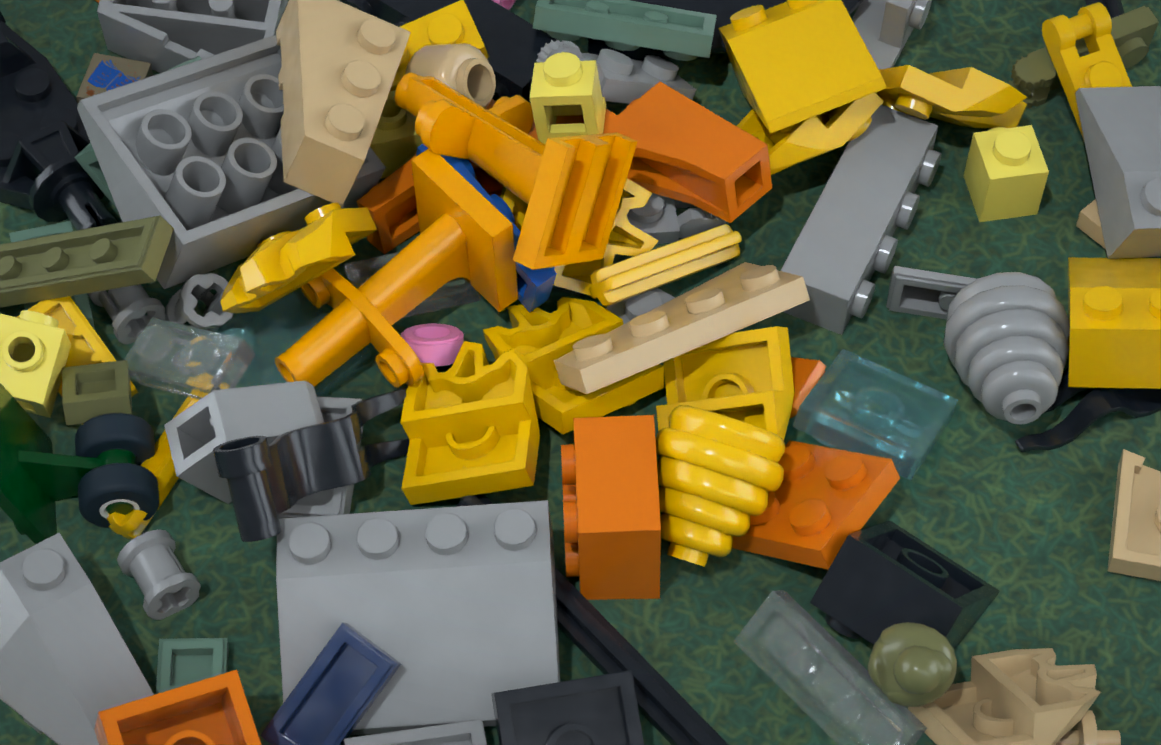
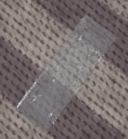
M785 590L772 591L733 641L838 745H915L928 729L906 707L891 703L888 697L871 680L868 670Z

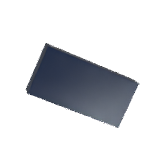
M342 623L260 736L271 745H343L344 739L349 737L398 670L401 663L348 623Z

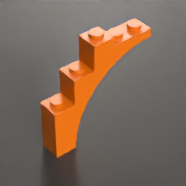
M658 82L640 98L633 100L618 115L606 109L603 134L618 132L638 141L627 178L651 193L692 204L726 222L732 223L772 189L768 145L662 82ZM492 99L490 101L487 110L493 107V105L496 102L495 100ZM583 115L557 116L556 124L584 123ZM533 119V124L528 135L538 140L535 122ZM413 158L357 200L358 208H368L377 228L375 232L366 236L367 241L384 255L420 231L411 160ZM469 160L475 171V179L490 196L496 194L500 197L503 185Z

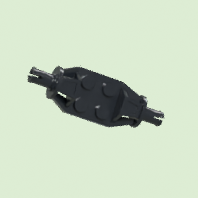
M0 11V202L34 210L39 218L47 222H62L69 218L76 230L118 223L101 201L104 196L102 190L74 158L90 143L77 110V101L47 58L8 27Z

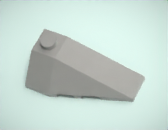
M57 533L0 562V700L20 714L24 722L38 733H44L58 745H99L94 731L99 711L152 696L154 693L91 581L61 534Z

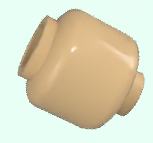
M467 43L426 45L413 54L406 68L405 75L412 72L422 77L432 76L487 109L495 93L496 79L492 66L478 48Z

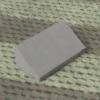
M894 266L890 276L886 307L890 311L947 319L950 302L962 288L975 281L976 278Z

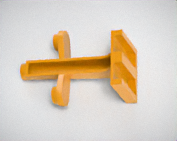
M411 72L402 77L395 90V103L398 107L416 117L415 131L421 137L423 144L435 154L471 160L528 204L513 261L536 270L603 259L638 141L616 132L547 138L546 144H543L528 135L534 117L531 103L520 95H515L511 98L503 96L495 102L492 108L487 110L432 76L422 77Z
M428 148L411 160L420 235L359 288L353 286L334 268L300 287L306 298L315 307L320 308L327 303L334 309L290 348L275 358V364L281 376L286 382L307 381L315 387L369 343H372L379 352L375 357L376 363L387 381L396 388H399L404 383L413 386L423 377V367L413 349L392 325L444 284L456 278H464L498 312L518 299L516 262L513 261L515 253L513 224L441 155L435 154Z

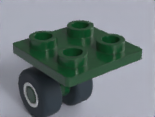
M0 383V508L12 519L15 528L21 535H27L35 544H38L57 534L55 501L77 495L79 511L83 518L100 527L109 528L110 523L107 517L114 512L126 515L132 509L141 510L148 513L144 518L145 521L156 513L159 507L158 481L150 470L140 466L145 460L155 455L154 431L147 421L138 416L125 413H109L96 416L83 423L75 434L76 456L53 454L51 439Z

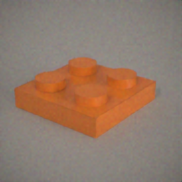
M789 440L785 445V452L778 462L784 469V476L780 487L775 492H768V504L761 515H750V528L748 532L741 537L733 536L732 548L829 570L848 534L862 529L899 481L900 476L892 459Z

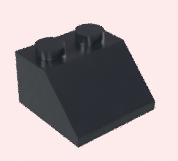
M889 520L848 534L810 603L826 613L824 620L830 627L853 639H859L861 636L874 645L881 636L882 631L894 624L910 622L936 629L948 639L955 650L995 599L999 590Z

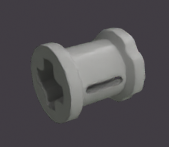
M215 273L193 275L183 284L182 289L170 298L166 306L165 319L170 331L177 338L185 342L198 343L209 339L234 314L223 312L220 302L229 282ZM211 289H215L217 293L213 295L209 291ZM198 300L204 302L207 306L203 317L194 310ZM188 321L191 326L187 327L184 323Z
M141 284L109 289L108 293L106 290L87 293L95 305L105 308L113 321L114 335L123 344H131L158 331L166 320L165 308L160 300L150 298Z
M158 529L145 532L132 539L123 547L117 558L118 566L122 573L133 577L144 595L143 609L147 616L154 620H162L191 606L199 597L201 587L197 577L192 573H186L175 556L176 545L171 534L166 530Z

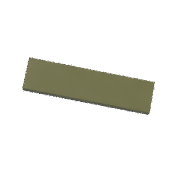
M159 215L0 244V308L155 282L174 228Z

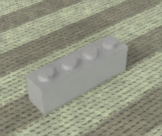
M880 105L871 115L872 121L867 130L858 138L849 141L781 269L783 272L803 276L810 301L783 312L841 335L852 315L861 319L864 317L875 290V284L869 281L875 270L884 274L888 270L898 244V239L892 236L897 226L906 230L909 228L920 200V196L914 193L919 184L927 187L930 186L942 153L933 150L938 125L884 105Z

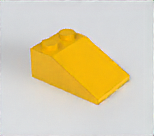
M787 0V2L766 10L763 5L751 6L733 14L730 17L731 24L718 28L740 89L770 133L886 89L884 79L842 0Z
M1068 257V387L1161 389V258L1108 259Z

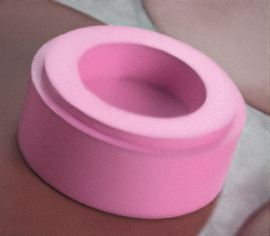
M447 324L415 325L405 329L400 335L413 349L421 363H434L435 367L453 364L464 342L463 332L457 327Z

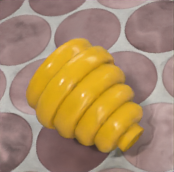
M679 405L672 410L669 428H662L656 436V454L660 456L657 460L658 485L661 486L659 488L660 512L662 513L660 516L661 538L671 542L667 555L705 567L709 555L724 557L730 554L733 536L741 537L748 532L750 528V515H761L768 504V492H775L782 483L784 469L778 462L785 452V442L780 436L740 420L688 405Z

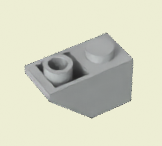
M307 381L213 390L166 423L164 427L176 476L229 504L232 502L228 482L226 478L219 477L213 448L231 440L250 436H266L269 445L278 436L286 432L324 423L314 386Z

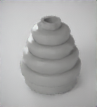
M1021 272L995 273L978 278L965 286L950 302L943 344L961 381L970 387L973 396L982 402L989 414L997 419L1013 424H1027L1038 419L1056 401L1058 386L1061 383L1069 352V319L1063 304L1057 300L1053 289L1040 278Z

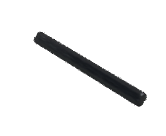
M484 494L467 495L461 497L460 502L455 507L493 503ZM555 567L558 628L604 675L632 670L638 711L671 745H729Z

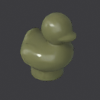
M910 622L894 624L883 630L873 646L868 662V673L878 689L888 697L891 703L904 707H919L932 703L942 697L951 687L957 671V658L954 648L948 639L934 628Z

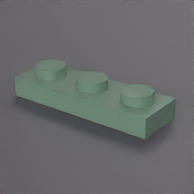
M538 0L535 8L533 29L544 30L552 38L558 40L575 41L581 37L604 40L607 46L617 50L632 51L639 47L663 50L666 56L676 60L690 61L697 57L710 58L717 15L630 0Z

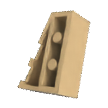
M338 0L288 1L276 29L277 45L281 46L282 65L278 74L279 90H283L284 113L280 120L284 183L329 202H338L341 207L343 206L367 156L409 39L410 31Z

